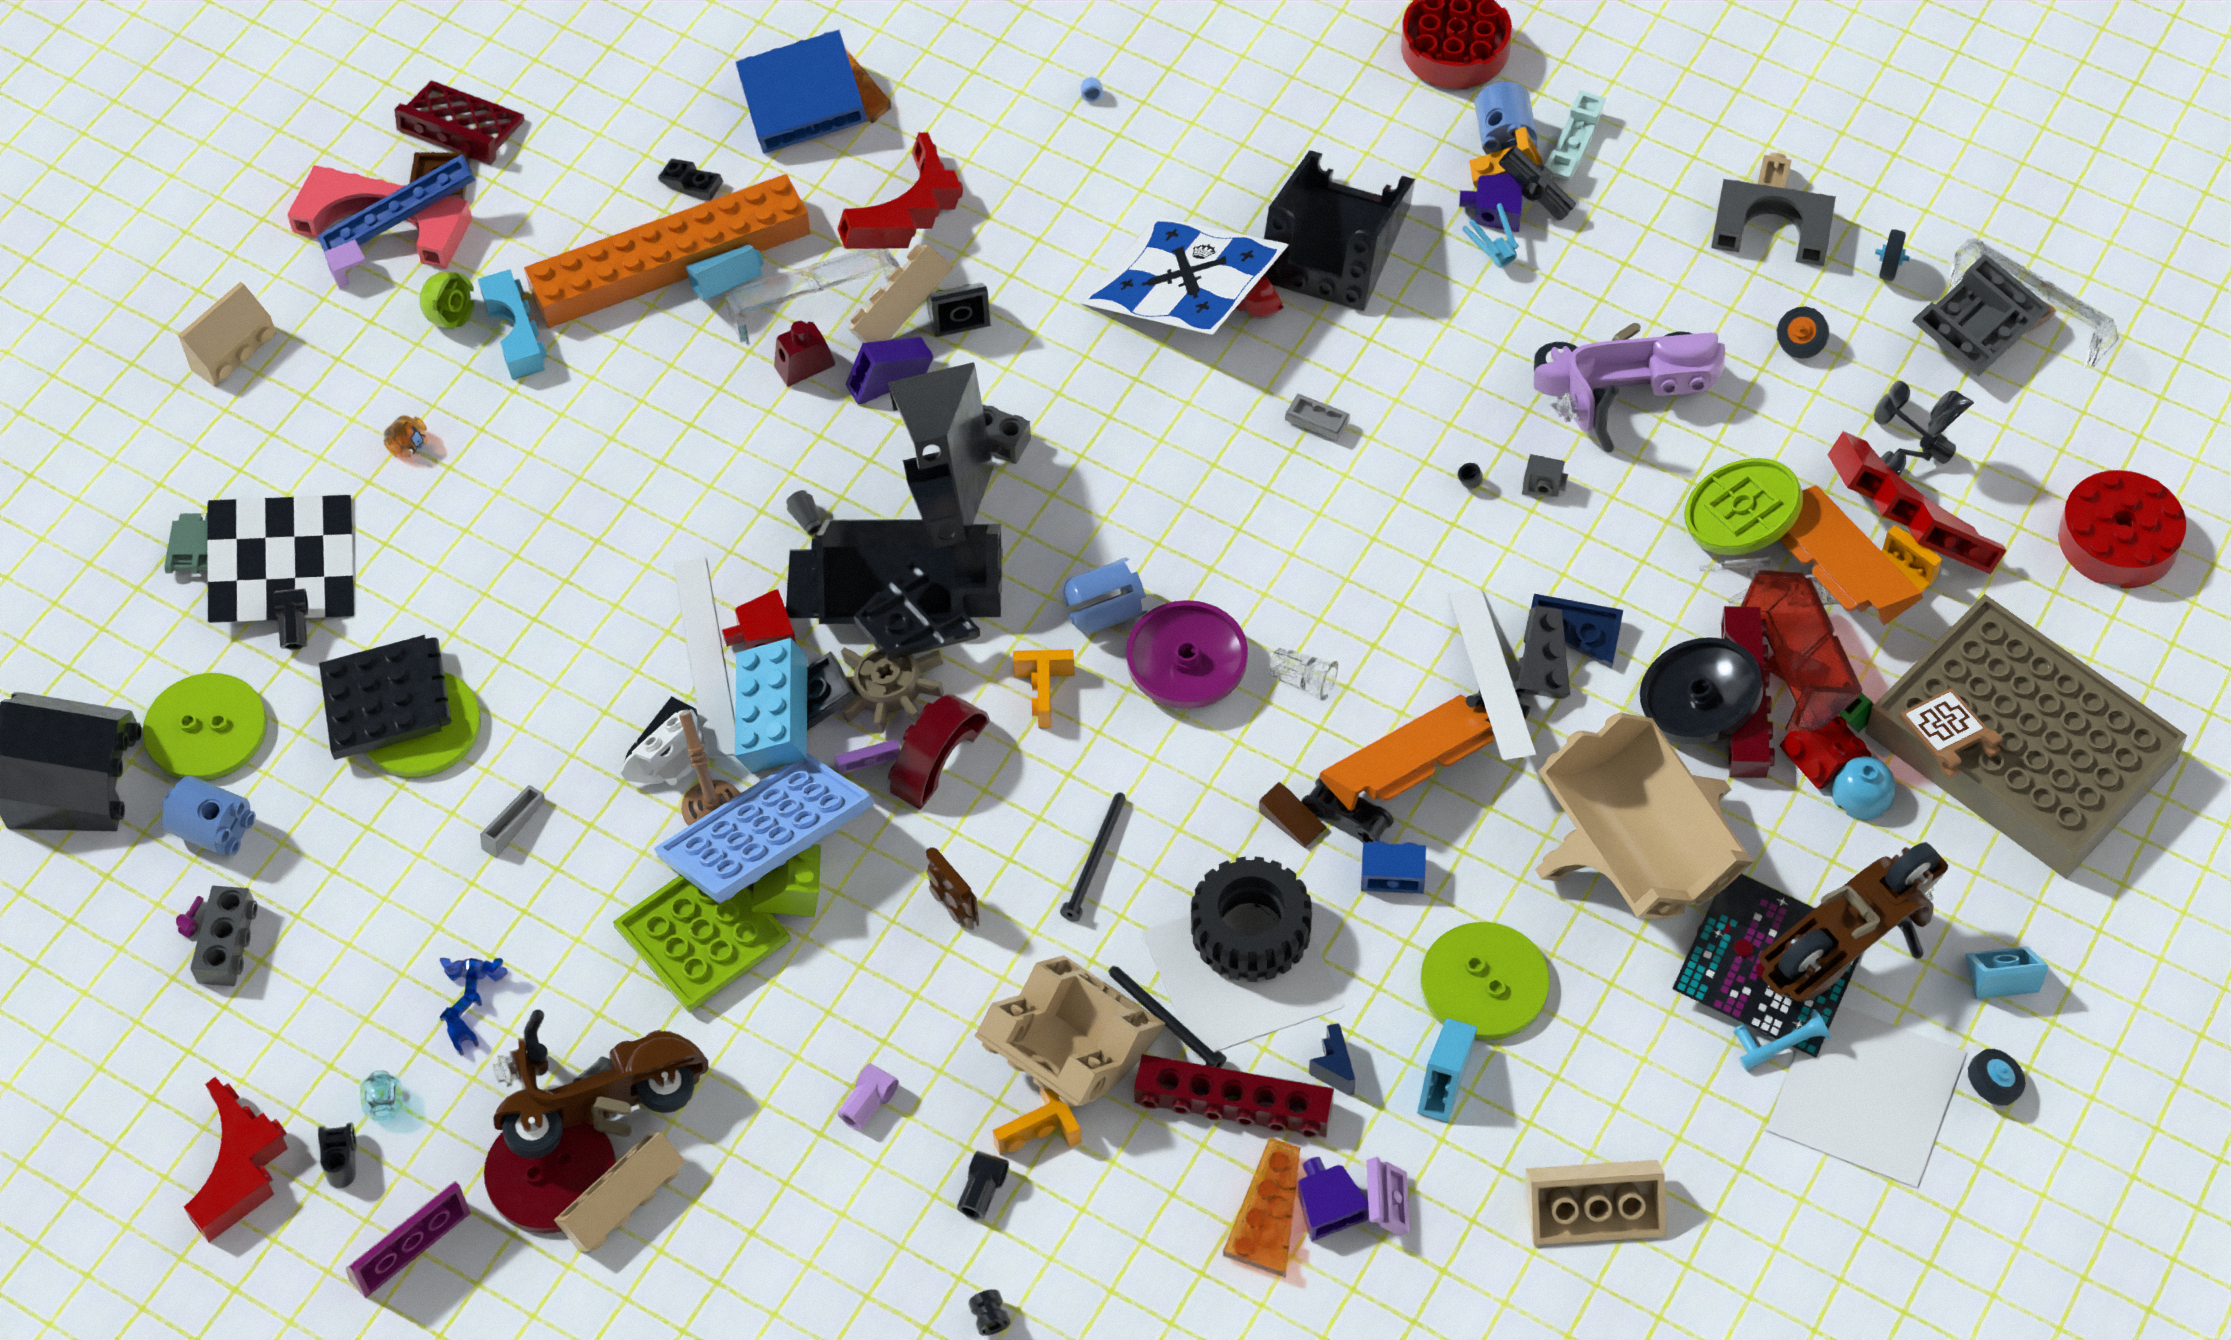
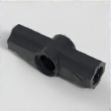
M1517 146L1509 149L1500 159L1498 164L1521 185L1523 196L1530 201L1539 202L1557 220L1561 221L1575 207L1576 202L1553 181L1554 176L1551 170L1546 166L1536 165Z

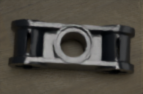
M1319 777L1315 781L1316 786L1312 792L1301 800L1316 817L1354 836L1362 843L1380 841V836L1384 830L1390 828L1394 823V818L1387 810L1359 796L1356 807L1351 813L1342 812L1348 810L1347 807Z

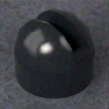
M1466 463L1458 470V478L1466 488L1473 489L1482 483L1483 474L1476 463Z

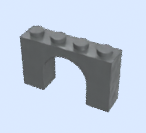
M1723 179L1711 248L1739 252L1743 229L1746 223L1758 215L1776 214L1790 220L1799 232L1796 262L1824 266L1836 196Z

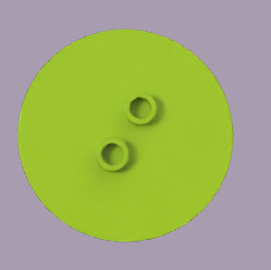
M1764 458L1735 461L1711 472L1693 489L1685 506V523L1693 540L1707 551L1721 555H1740L1754 552L1774 543L1790 530L1801 513L1803 492L1794 472L1780 462Z
M444 672L452 722L449 725L442 726L441 732L366 751L367 757L380 769L402 777L430 776L458 763L473 747L479 735L481 725L479 706L475 695L468 685L458 677Z
M222 673L197 674L172 684L154 700L144 719L143 740L152 761L166 774L178 779L193 776L203 781H209L227 776L250 761L259 750L265 738L267 716L259 695L248 683L237 677Z
M1473 922L1447 931L1432 944L1422 964L1420 983L1423 999L1429 1011L1442 1025H1444L1446 1018L1476 1026L1475 1039L1497 1040L1523 1031L1537 1019L1547 1000L1549 971L1540 950L1529 938L1519 931L1498 923Z

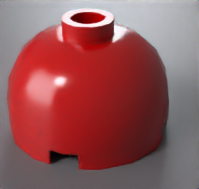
M1263 275L1236 308L1239 312L1245 310L1251 317L1260 319L1276 314L1284 309V306L1269 279Z

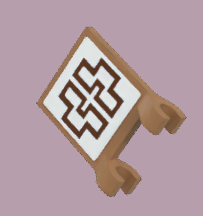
M1952 688L1900 713L1899 717L1936 758L1941 771L1948 779L1958 775L1960 772L1956 766L1961 764V759L1956 753L1977 742H1980L1983 751L1989 758L2001 753V749L1997 745L2001 744L2003 739L1999 733L1988 729Z

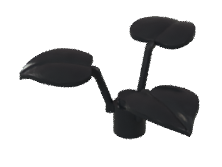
M1903 381L1895 382L1889 389V393L1885 394L1879 401L1874 412V420L1880 425H1885L1897 414V416L1923 435L1920 441V447H1922L1923 452L1899 448L1895 453L1887 451L1881 459L1899 476L1905 468L1906 455L1920 457L1927 461L1932 457L1941 464L1947 463L1955 454L1956 445L1949 441L1942 432L1974 404L1972 400L1954 390L1944 394L1931 411L1930 417L1932 420L1928 423L1927 432L1900 410L1909 400L1910 388Z

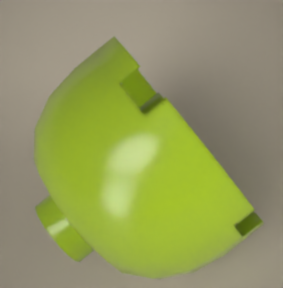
M439 272L429 277L423 284L419 300L421 311L425 318L442 328L454 329L456 326L462 327L471 317L475 302L470 300V291H474L470 279L464 274L456 272Z

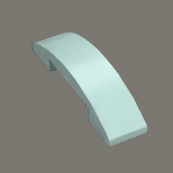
M1579 91L1571 108L1570 118L1555 150H1551L1544 165L1551 170L1554 177L1569 181L1576 172L1593 137L1606 98Z

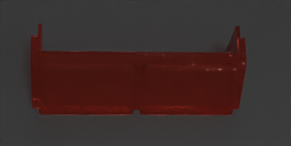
M1758 570L1752 578L1740 607H1761V619H1766L1767 621L1766 638L1796 703L1785 730L1797 732L1820 730L1852 703L1863 689L1838 636H1833L1832 634L1835 629L1811 578H1806L1800 572Z

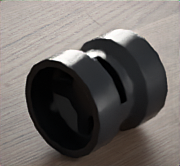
M997 1289L979 1292L968 1301L972 1314L977 1316L976 1326L980 1335H994L1005 1330L1010 1325V1318L1007 1311L1001 1307L1003 1299L1000 1291Z

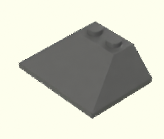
M1984 254L1967 269L1957 286L1936 305L1931 302L1912 322L1979 377L2049 312L2051 307L1987 254Z

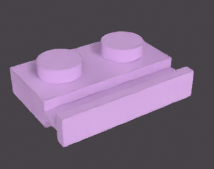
M1377 1156L1366 1160L1369 1221L1372 1223L1378 1222V1226L1398 1236L1410 1233L1407 1172L1387 1161L1380 1162V1158Z

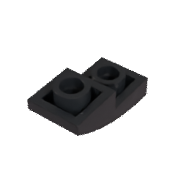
M673 158L669 160L658 176L659 181L668 187L689 196L708 201L712 200L724 182L718 173L697 170L694 162Z

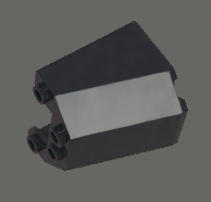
M14 692L11 694V699L2 700L0 702V816L6 828L117 832L119 820H123L125 815V804L123 801H120L115 790L117 778L121 777L123 773L122 754L128 747H133L136 741H139L141 738V724L137 723L131 710L23 692Z

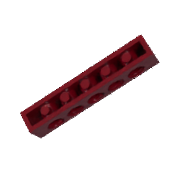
M1145 1054L1141 1055L1134 1085V1103L1148 1109L1160 1107L1171 1109L1173 1112L1181 1115L1193 1113L1204 1115L1207 1119L1215 1121L1221 1119L1232 1120L1243 1126H1265L1275 1132H1285L1286 1130L1298 1132L1308 1138L1327 1137L1334 1100V1088ZM1167 1084L1176 1086L1172 1090H1166L1162 1087ZM1198 1090H1205L1208 1092V1094L1204 1096L1196 1095L1194 1092ZM1229 1096H1238L1240 1100L1232 1102L1227 1100L1226 1098ZM1267 1101L1272 1103L1273 1105L1270 1107H1261L1258 1104L1260 1102ZM1294 1107H1300L1305 1111L1302 1113H1294L1290 1109Z

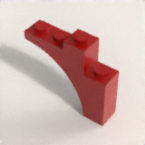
M216 1076L208 1081L205 1086L212 1100L217 1105L220 1114L221 1144L219 1154L205 1184L183 1206L190 1221L208 1243L274 1195L269 1184L273 1179L264 1166L288 1149L283 1138L287 1133L277 1119L270 1121L264 1113L256 1117L247 1105L241 1107L237 1103L239 1096L229 1083L223 1086Z

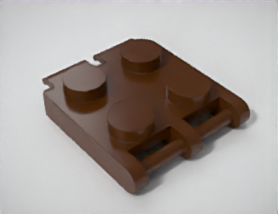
M934 847L928 848L926 857L930 863L927 874L930 878L929 890L938 902L942 900L947 905V910L956 923L961 922L964 926L973 930V921L979 926L976 896L973 894L971 887L938 849Z

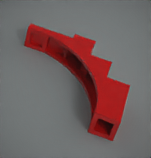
M918 132L912 156L919 170V179L907 192L898 198L876 206L843 209L837 230L845 249L909 248L911 239L916 234V229H932L935 218L939 216L940 210L956 209L958 200L963 195L962 182L958 180L955 170H945L944 164L938 157L937 147L933 144L928 132Z

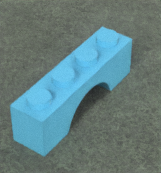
M510 269L478 278L482 298L489 317L503 318L514 324L511 333L500 341L511 379L514 380L544 371L542 359L547 358L543 342L536 341V337H539V332L535 320L529 321L528 316H532L527 299L521 300L520 296L524 295L520 279L514 280Z

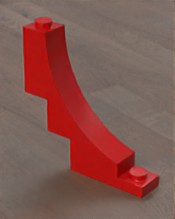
M1842 431L1827 454L1846 487L1872 498L1882 516L1907 526L1917 544L1990 575L2007 550L2004 545L1979 535L1974 526L1949 513L1909 485L1876 454L1866 440Z

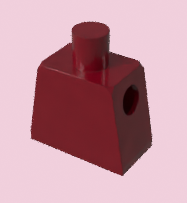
M796 321L791 325L790 331L776 338L774 368L787 387L836 365L826 340L814 322Z

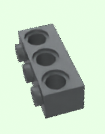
M982 404L991 455L1017 464L1031 440L1030 421L1025 420L1019 415H1011L1000 411L994 406Z
M212 885L190 967L197 984L235 986L237 975L242 974L244 947H248L250 944L251 931L249 928L251 920L256 918L258 911L257 901H254L249 888ZM226 934H231L226 938H222ZM224 961L221 965L215 966L217 963Z

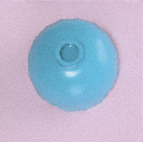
M1868 756L1855 757L1838 770L1834 777L1831 793L1834 803L1838 808L1840 805L1845 809L1848 816L1861 820L1876 819L1892 806L1896 782L1893 773L1882 761Z

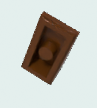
M1278 782L1259 800V812L1304 848L1326 829V826L1281 782Z

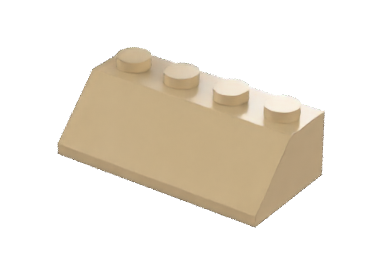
M1658 1160L1526 1168L1527 1205L1533 1245L1666 1236L1665 1175Z

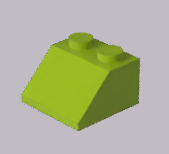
M813 844L809 849L796 854L787 860L784 865L776 867L762 876L759 881L753 883L752 912L815 917L819 896L821 845Z

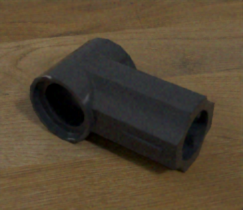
M306 589L274 591V607L279 621L281 649L297 650L307 647L305 615H308V598Z
M976 1151L970 1163L968 1181L957 1204V1210L968 1218L974 1220L984 1219L996 1189H1000L1005 1181L1009 1161Z

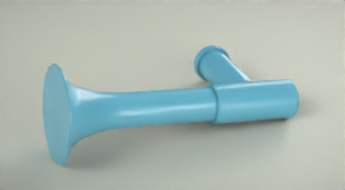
M1813 1009V1016L1807 1024L1761 1047L1757 1046L1746 1025L1738 1026L1733 1032L1747 1051V1054L1739 1057L1745 1070L1774 1057L1776 1054L1805 1039L1814 1036H1825L1830 1040L1829 1031L1822 1017L1815 1009Z

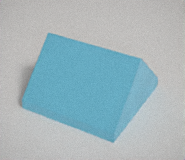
M2028 946L1965 953V960L1976 999L2040 992L2048 971V964Z

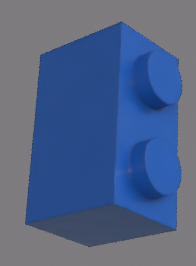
M1382 841L1363 842L1361 891L1424 894L1426 845H1417L1411 842L1403 844H1386Z

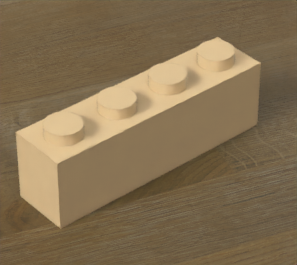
M923 244L921 247L916 245L906 256L909 261L902 268L900 266L896 267L888 276L890 282L885 288L879 287L869 297L871 301L869 306L865 310L860 308L851 317L850 322H852V325L848 330L862 343L889 340L954 268L929 244Z
M650 1131L555 1218L554 1221L578 1250L589 1251L591 1249L595 1251L607 1241L606 1235L614 1227L620 1228L631 1219V1211L638 1205L643 1206L656 1195L654 1190L663 1182L667 1184L680 1173L678 1168L685 1161L661 1132Z

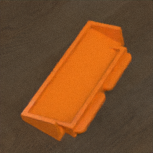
M1817 485L1802 490L1803 506L1801 513L1790 530L1778 540L1801 564L1807 565L1813 562L1816 565L1812 569L1814 578L1846 611L1858 609L1862 613L1870 606H1873L1880 622L1885 626L1924 598L1922 592Z
M1460 694L1320 772L1319 778L1349 811L1355 809L1359 793L1363 791L1373 801L1378 798L1383 801H1389L1432 777L1435 771L1434 767L1438 764L1443 767H1449L1492 743L1494 733L1492 732L1487 710L1481 705L1473 708L1467 706L1466 697Z

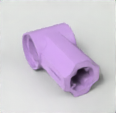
M869 1063L859 1074L856 1088L838 1111V1117L852 1129L862 1130L880 1104L888 1103L893 1097L899 1080Z

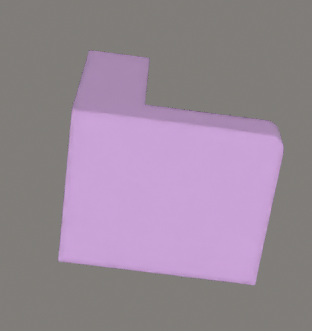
M356 240L324 252L328 268L339 289L350 285L346 270L366 262Z

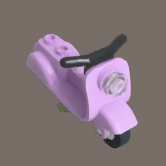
M1632 323L1615 334L1612 341L1596 342L1580 347L1567 342L1547 343L1540 347L1534 356V389L1549 396L1562 397V399L1557 401L1559 417H1564L1565 422H1570L1571 419H1574L1584 433L1591 431L1594 427L1603 450L1611 452L1614 449V444L1607 431L1608 409L1619 392L1617 386L1651 383L1656 396L1690 395L1705 392L1720 378L1725 363V345L1718 343V335L1716 333L1693 334L1677 331L1668 333L1663 337L1629 339L1637 334L1641 328L1640 324Z

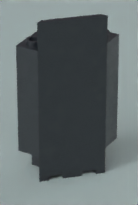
M922 519L825 520L821 528H818L817 533H815V537L812 538L811 549H790L786 598L788 617L819 618V624H855L854 615L877 592L881 593L890 584V579L896 573L900 574L906 568V563L913 557L929 573V582L909 592L908 595L935 624H943L963 612L969 618L1001 617L1003 558L1001 524H973L967 541L934 549Z

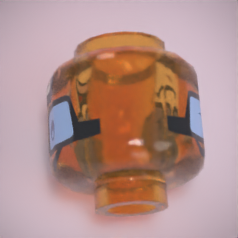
M401 415L384 430L385 439L383 443L387 450L395 457L409 458L427 443V435L425 433L427 427L416 416L412 418L408 415Z

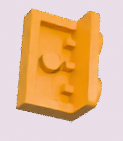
M1894 525L1888 530L1881 551L1923 593L1937 580L1942 558L1935 551L1917 544L1909 532L1903 531L1898 526Z

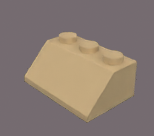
M239 282L184 329L178 337L191 371L215 387L222 380L228 378L231 372L247 361L262 345L268 343L276 334L268 312L245 284Z

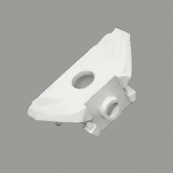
M692 709L681 710L678 713L675 712L632 751V754L626 758L624 767L620 771L625 781L660 784L666 781L669 785H677L678 780L682 776L692 772L694 767L691 766V763L693 761L689 760L691 754H687L689 746L679 717L682 713L691 712L698 733L697 716ZM671 746L670 751L666 755L660 756L666 749H668Z

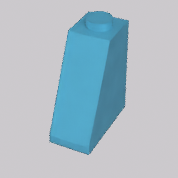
M747 244L686 265L685 268L693 292L705 301L762 275L760 266H763L764 263L760 251Z
M1446 1018L1427 1064L1417 1111L1418 1114L1449 1122L1472 1054L1477 1032L1476 1026Z

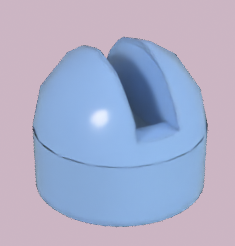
M1094 77L1083 80L1081 84L1082 98L1086 101L1099 100L1103 95L1101 82Z

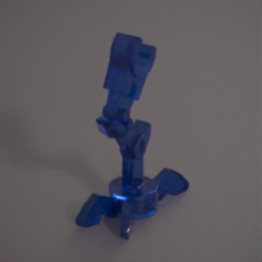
M440 958L439 960L450 980L454 982L461 976L466 978L464 995L452 1007H447L440 1015L441 1021H446L448 1029L446 1030L456 1052L461 1056L464 1055L461 1047L463 1041L471 1040L475 1047L479 1046V1041L475 1033L471 1031L460 1016L472 1003L480 1007L482 1006L481 997L477 993L478 980L488 976L497 982L507 975V968L501 967L504 963L502 958L494 959L492 963L488 960L483 961L475 958L464 959L463 961L457 960L452 963L449 958Z

